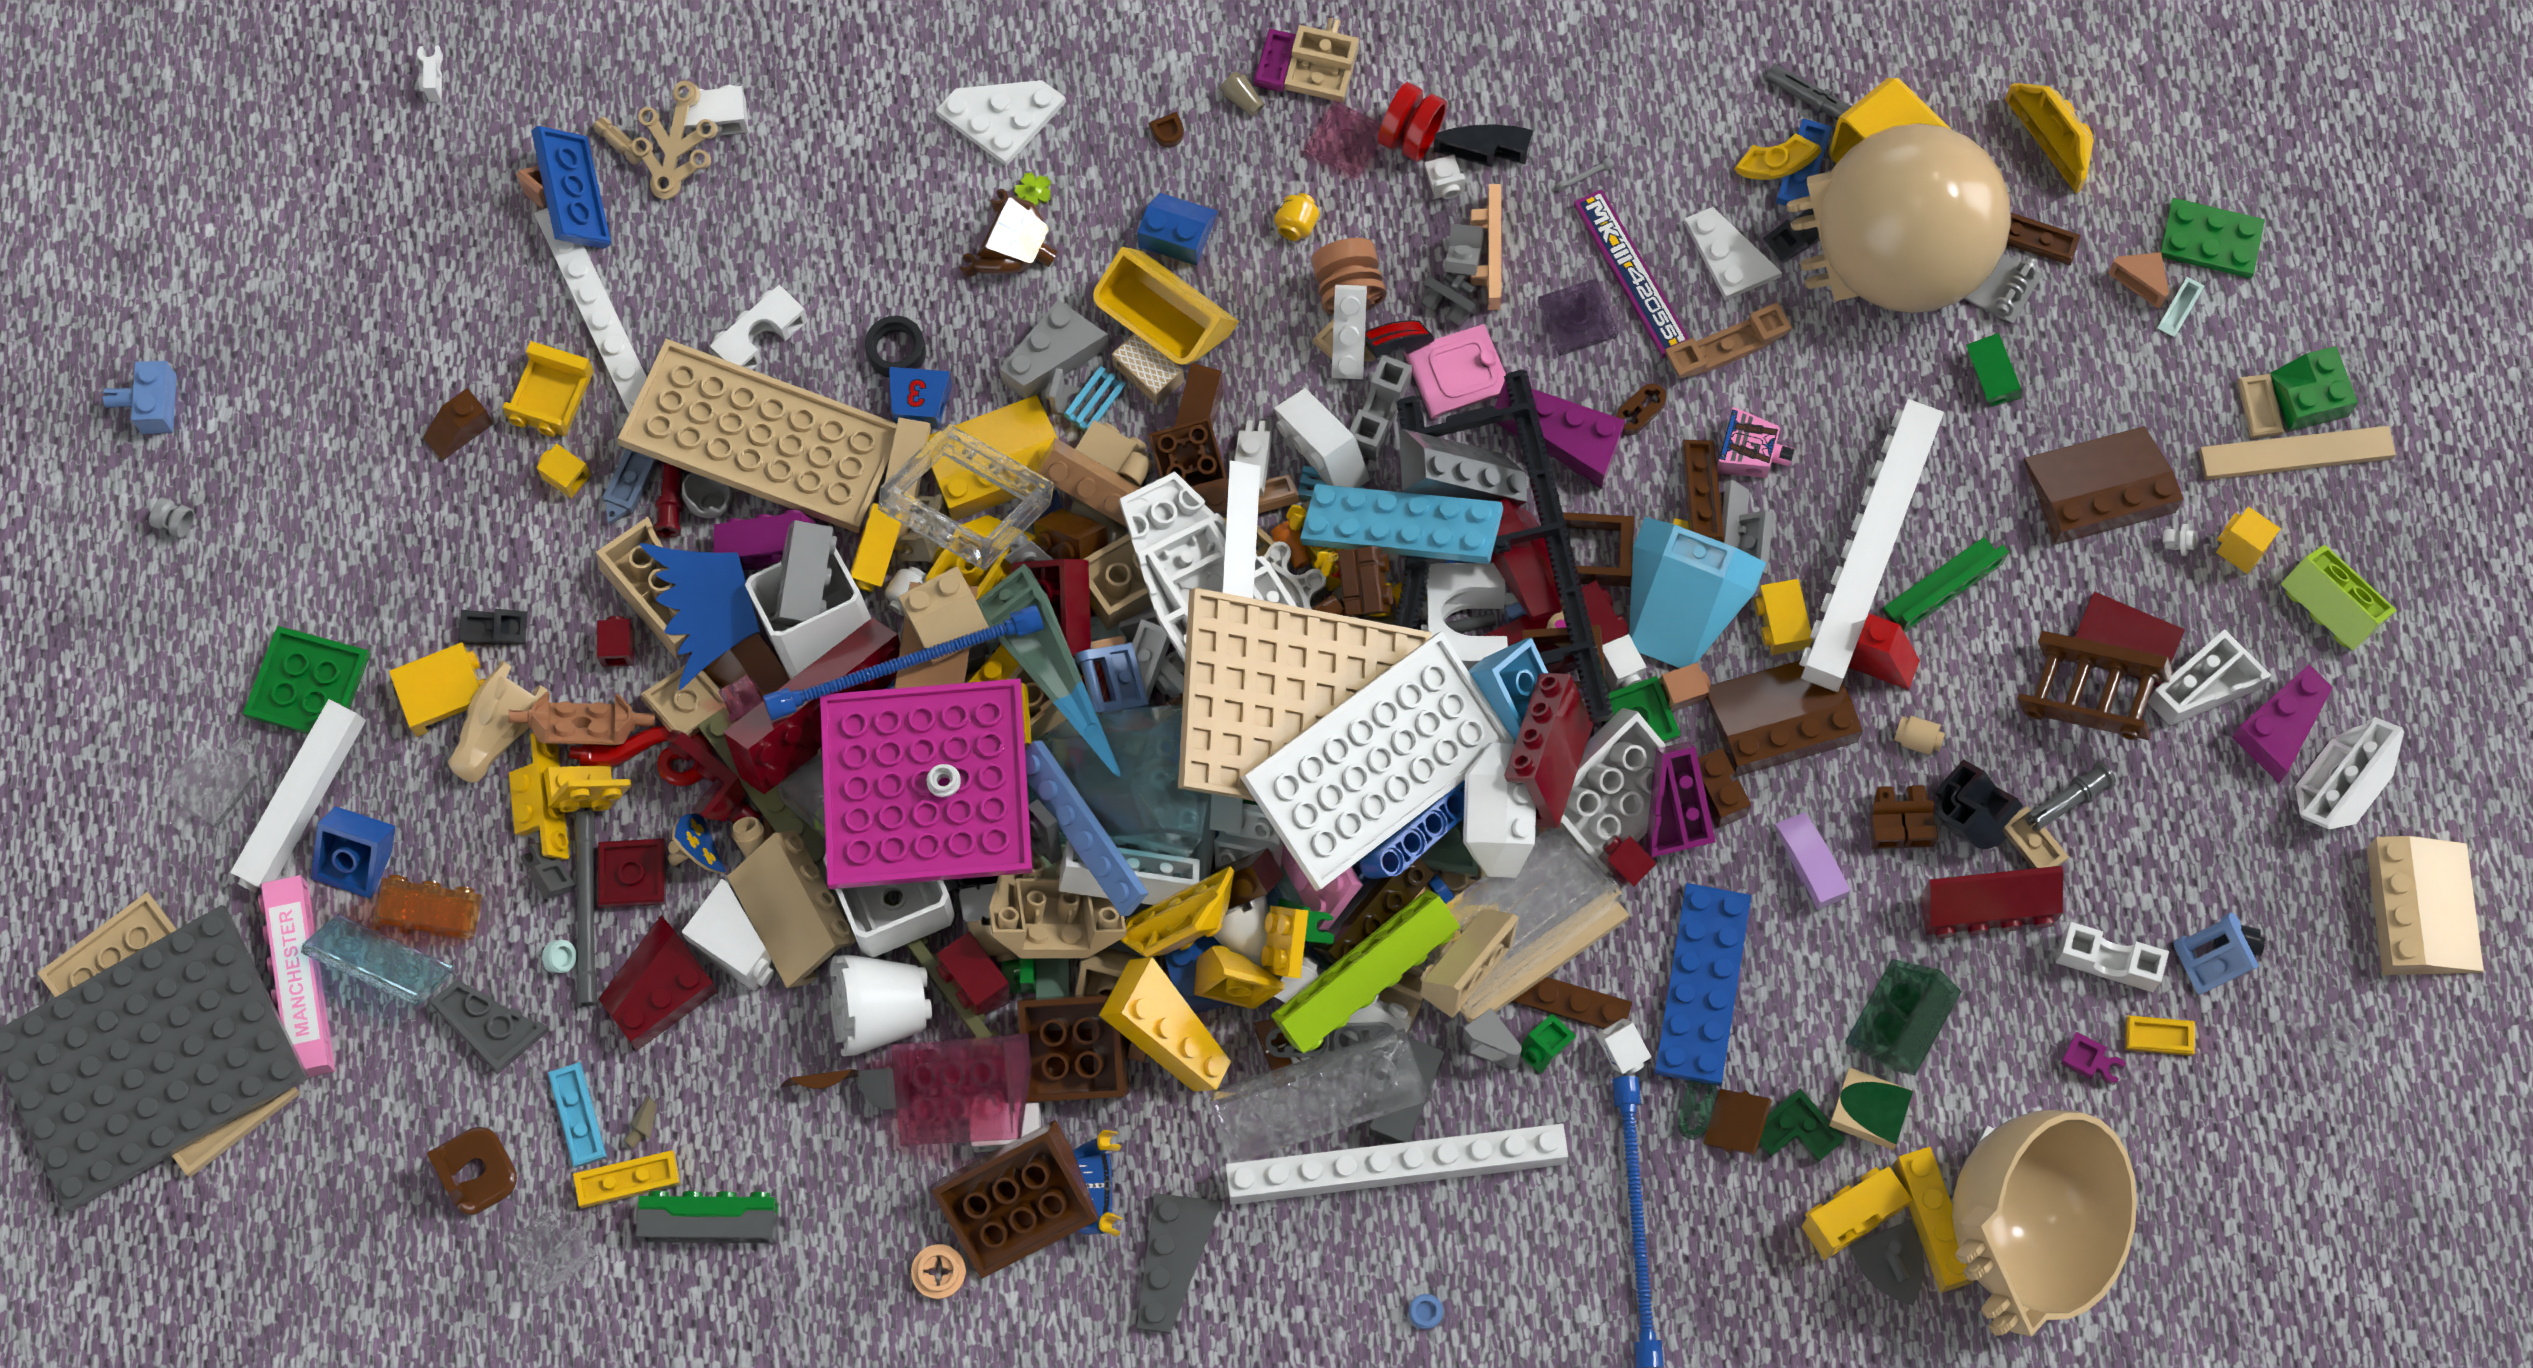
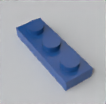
M1802 119L1798 135L1818 144L1822 152L1810 164L1783 178L1776 200L1777 204L1786 206L1789 201L1810 196L1807 177L1817 175L1832 126Z

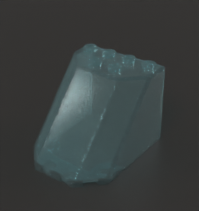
M1183 704L1096 712L1120 770V777L1112 773L1068 719L1036 739V741H1043L1118 848L1189 858L1202 840L1209 793L1178 789ZM1029 785V804H1031L1037 799L1041 802L1035 791ZM1059 827L1060 842L1066 845L1068 839Z

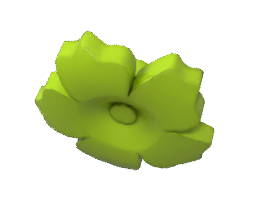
M1032 172L1025 173L1021 179L1022 185H1015L1014 194L1018 198L1033 202L1035 206H1038L1039 201L1047 203L1051 199V191L1048 189L1051 181L1048 179V176L1043 177L1039 175L1035 179Z

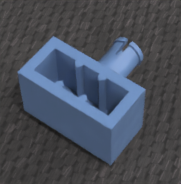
M167 361L135 362L132 388H105L103 393L108 396H103L104 406L107 409L132 407L131 421L141 434L173 433L177 375Z

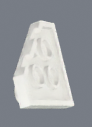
M1043 80L956 88L936 109V113L1007 167L1066 103V98Z

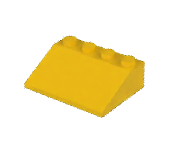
M1037 395L929 435L925 456L938 489L943 494L952 522L1052 485L1038 477L1037 471L1038 463L1054 438L1058 439Z

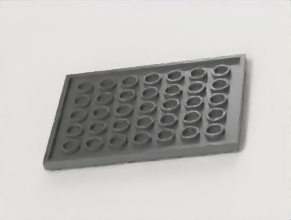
M220 905L0 1028V1070L64 1210L68 1212L74 1211L309 1079L227 907L224 905Z

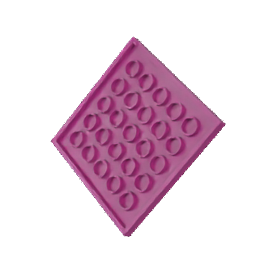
M1020 678L834 693L820 697L827 885L829 889L1033 873L1022 683ZM940 764H948L955 767L961 778L958 791L952 796L945 798L933 795L927 786L929 771ZM941 778L938 781L940 786H946L950 783L948 778Z

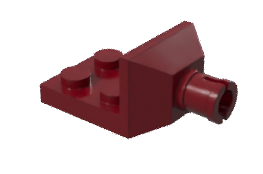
M672 729L665 738L671 743L668 749L683 761H694L697 764L694 770L706 780L713 782L691 810L704 818L724 822L728 820L733 824L744 817H754L759 820L761 813L755 811L743 799L745 793L739 776L684 732Z

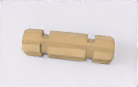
M602 116L594 122L593 128L595 132L601 137H605V141L621 155H625V158L631 164L636 165L642 160L641 156L633 152L632 140L618 127L613 126L610 120ZM638 146L639 152H643V149Z

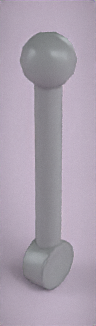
M1605 158L1602 164L1567 181H1560L1556 184V188L1561 192L1603 169L1610 170L1614 166V161L1611 158Z

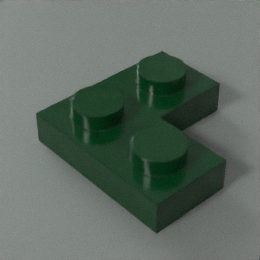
M1800 1088L1768 1114L1758 1145L1772 1158L1792 1140L1797 1138L1819 1163L1845 1141V1138L1837 1129L1829 1126L1830 1121Z

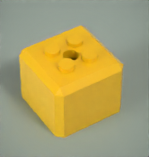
M1886 78L1838 118L1829 155L1832 161L1837 164L1852 147L1871 134L1893 126L1920 123L1951 128L1899 78Z

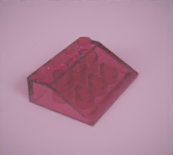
M1028 1033L917 1040L891 1045L900 1146L1021 1139L1031 1071Z

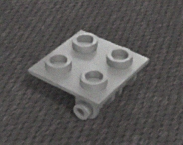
M2002 254L1994 272L1976 291L1964 299L2014 324L2043 274L2037 272V263L2031 258L2018 262Z

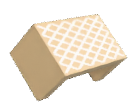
M1135 333L1112 353L1113 366L1156 406L1163 402L1184 382L1183 369Z

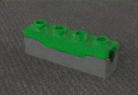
M649 1191L648 1196H639L638 1199L639 1209L636 1237L641 1242L777 1244L779 1203L775 1197H770L771 1194L768 1192H751L750 1197H737L735 1192L720 1191L716 1192L715 1197L703 1196V1193L698 1191H684L682 1196H669V1192Z

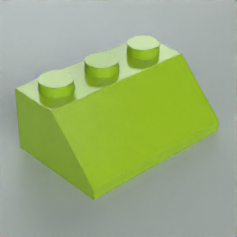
M2326 545L2321 546L2306 556L2280 584L2286 589L2285 593L2292 601L2301 603L2310 611L2309 615L2316 623L2322 626L2325 625L2334 633V639L2341 646L2349 647L2352 651L2362 645L2397 611Z

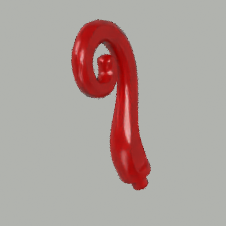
M664 725L627 738L624 744H583V747L571 745L569 758L580 760V766L615 767L656 744L668 742L665 738L670 732ZM700 733L691 737L692 740L712 755V749L708 741ZM669 747L664 749L658 756L657 770L661 778L671 785L679 787L690 786L704 778L694 770L697 765L695 762L688 771H674L671 763L680 758L668 749Z

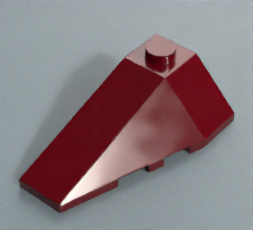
M1507 499L1497 501L1502 502L1503 513L1497 536L1539 526L1533 515L1527 510ZM1544 538L1511 545V551L1495 555V550H1493L1491 556L1492 563H1494L1531 621L1561 612L1560 600Z

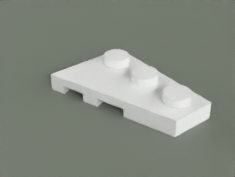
M1714 207L1685 218L1684 224L1724 300L1781 278L1782 272Z

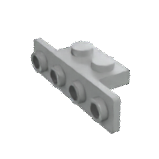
M1734 480L1726 481L1723 496V543L1765 561L1766 565L1762 575H1766L1768 571L1773 514L1766 510L1748 513L1749 490Z

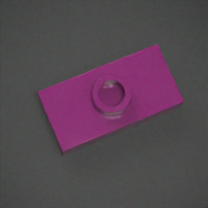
M1269 28L1254 78L1255 87L1284 93V83L1297 34Z

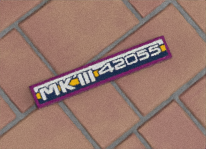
M1600 189L1574 201V208L1661 358L1666 357L1665 349L1684 342L1689 337L1605 193Z

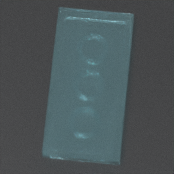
M339 914L335 915L303 943L301 950L302 954L415 1006H419L451 976L453 966Z

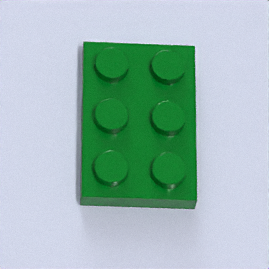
M2172 198L2160 249L2162 258L2252 279L2265 219Z

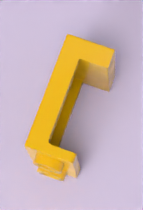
M530 341L526 350L529 358L528 364L511 403L504 402L502 409L508 421L515 426L525 428L526 425L536 427L540 433L546 436L555 437L558 434L566 437L593 375V367L587 358Z
M463 642L389 671L409 728L416 737L428 733L426 726L466 711L473 695L485 681L484 678L479 680L476 670L481 668L474 650L468 652Z

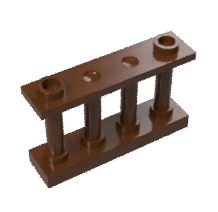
M2042 630L2038 644L2042 654L2047 659L2034 696L2019 693L2017 698L2025 715L2037 720H2041L2044 717L2117 733L2121 737L2136 741L2138 738L2149 741L2151 736L2146 721L2141 719L2153 684L2158 682V680L2168 683L2170 681L2173 670L2168 657ZM2065 660L2077 663L2078 666L2065 703L2048 700L2047 696L2059 662ZM2098 667L2107 669L2109 674L2097 709L2080 707L2078 704L2091 669ZM2131 674L2139 676L2141 680L2128 717L2109 713L2122 676Z

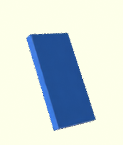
M537 125L531 130L555 240L602 249L607 248L611 245V239L588 136Z

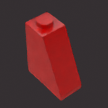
M1868 613L1848 668L1909 690L1920 659L1899 624Z

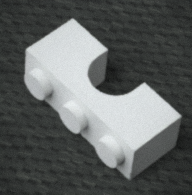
M778 285L775 289L765 292L760 297L759 303L750 311L742 312L736 319L735 324L727 331H721L715 336L710 345L712 354L715 357L753 370L762 362L759 350L752 344L754 338L761 332L772 331L786 341L808 322L806 311L785 289Z
M2070 922L2063 932L2055 963L2150 992H2154L2160 985L2169 951L2137 941L2131 946L2115 944L2102 937L2103 931Z

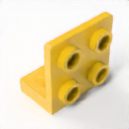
M607 766L547 767L544 770L548 808H560L562 812H572L580 808H592L593 811L609 810L631 787L630 779H612L611 767Z

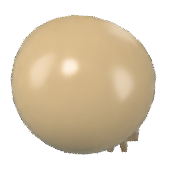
M1920 123L1893 126L1871 134L1852 147L1831 172L1807 177L1810 196L1795 199L1786 204L1787 210L1790 212L1811 208L1814 211L1813 215L1793 220L1791 222L1793 230L1818 228L1823 255L1802 260L1800 262L1801 269L1809 271L1827 267V273L1807 278L1804 281L1805 287L1813 289L1831 285L1834 302L1860 296L1865 301L1886 310L1906 313L1935 311L1953 305L1976 291L1994 272L2005 251L2011 227L2009 192L2000 169L1989 154L1963 134L1946 127Z
M2041 1110L2021 1115L2001 1124L1984 1137L1968 1156L1960 1171L1953 1195L1952 1207L1954 1234L1959 1246L1955 1255L1958 1261L1962 1264H1967L1963 1272L1965 1277L1969 1281L1977 1280L1992 1294L1981 1307V1311L1987 1319L1994 1318L1989 1324V1329L1995 1336H2003V1334H2007L2010 1330L2013 1333L2032 1337L2046 1320L2071 1319L2087 1312L2106 1295L2121 1272L2129 1254L2135 1230L2137 1208L2135 1176L2125 1147L2117 1134L2101 1119L2071 1110Z

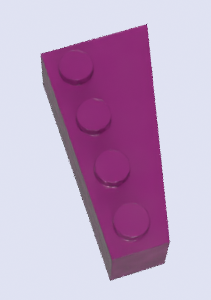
M1505 381L1494 406L1496 410L1511 407ZM1532 389L1549 457L1556 458L1567 465L1570 470L1578 475H1583L1591 480L1592 484L1602 489L1622 438L1625 420ZM1514 419L1497 422L1498 425L1518 436Z

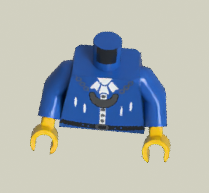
M1103 1130L1098 1135V1138L1088 1141L1073 1150L1099 1217L1097 1221L1078 1230V1232L1084 1235L1104 1233L1115 1237L1120 1235V1231L1112 1228L1113 1223L1116 1220H1122V1217L1112 1213L1110 1153H1105L1106 1151L1116 1152L1120 1150V1144H1110L1111 1137L1117 1135V1131Z

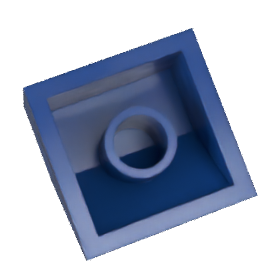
M1159 193L1148 204L1138 228L1139 248L1197 266L1218 211Z
M335 806L317 823L311 879L371 899L391 856L396 826Z

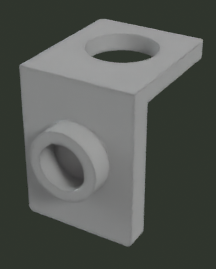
M1057 368L1053 381L1049 380L1045 398L1050 401L1052 413L1064 415L1065 411L1069 408L1067 405L1068 398L1071 395L1079 394L1083 388L1066 385L1063 370ZM1091 390L1085 398V406L1094 396V390ZM1084 407L1080 410H1076L1074 412V415L1078 417V415L1081 413ZM1090 412L1086 416L1085 420H1088Z

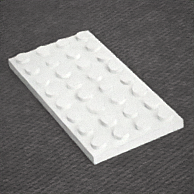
M1441 631L1243 775L1241 780L1315 891L1325 887L1464 781L1465 774L1476 759L1485 751L1484 748L1488 743L1512 744L1515 741Z

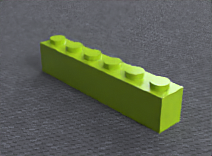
M1425 890L1272 1013L1271 1017L1293 1047L1302 1053L1312 1051L1322 1044L1323 1038L1331 1031L1345 1026L1350 1016L1358 1009L1366 1008L1376 999V995L1384 988L1392 987L1402 978V974L1410 967L1424 962L1428 957V953L1436 946H1441L1450 941L1454 936L1453 933L1461 926L1441 897L1429 890Z

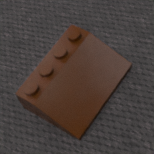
M2145 426L2028 456L2023 459L2055 545L2174 514L2184 500L2172 468Z
M1801 660L1711 685L1710 693L1706 699L1725 754L1735 771L1734 777L1858 743L1863 730L1853 702L1843 683L1839 691L1836 692L1801 679L1805 667L1799 665Z
M1056 1120L940 1178L931 1190L981 1279L1099 1219L1073 1150Z

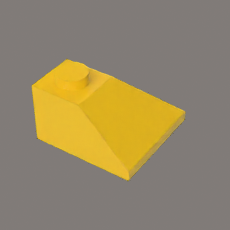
M1212 946L1197 957L1194 995L1255 1009L1284 990V982L1242 954L1230 952L1227 947Z

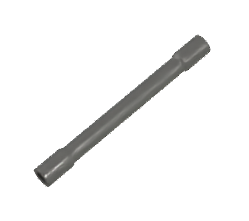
M590 811L575 813L578 974L576 982L577 1006L580 1007L597 1005L593 855L595 813Z

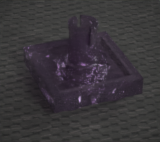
M1597 278L1538 297L1537 303L1559 356L1618 337L1619 331ZM1586 330H1587V334H1585V335H1582V334L1579 333V332L1584 333V332H1586Z

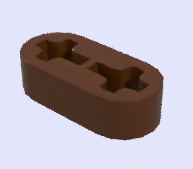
M1654 383L1646 384L1620 407L1616 417L1623 420L1625 419L1624 415L1631 417L1634 413L1639 412L1636 416L1635 425L1632 422L1624 425V435L1630 436L1639 433L1663 410L1667 397L1663 387ZM1646 394L1651 397L1656 394L1658 396V404L1652 401L1644 407L1643 405L1647 398Z

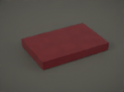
M2094 591L2074 637L2167 656L2171 664L2185 629ZM2127 674L2131 677L2141 680L2139 676ZM2158 680L2153 686L2158 688L2164 681Z

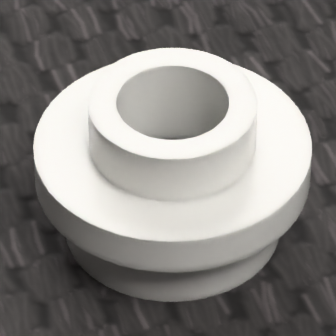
M940 764L933 767L927 775L928 789L937 797L945 798L952 796L958 791L961 784L959 772L955 767L948 764ZM941 778L950 779V783L946 786H940L938 781Z

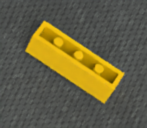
M1931 1146L1898 1156L1893 1166L1899 1181L1913 1199L1908 1207L1940 1293L1973 1283L1974 1281H1969L1963 1273L1967 1264H1962L1955 1255L1959 1246L1953 1228V1205Z

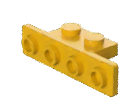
M533 732L530 734L533 763L509 772L514 833L525 836L540 830L543 856L564 861L569 859V841L565 812L560 811V808H548L544 770L547 767H560L558 743L538 742Z

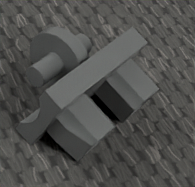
M1447 272L1444 280L1452 284L1451 288L1429 275L1424 281L1427 288L1424 291L1421 303L1436 312L1444 298L1452 301L1453 305L1445 317L1461 327L1471 314L1476 315L1480 310L1477 304L1459 294L1461 291L1468 295L1473 293L1475 287L1467 283L1469 275L1459 274L1455 276Z

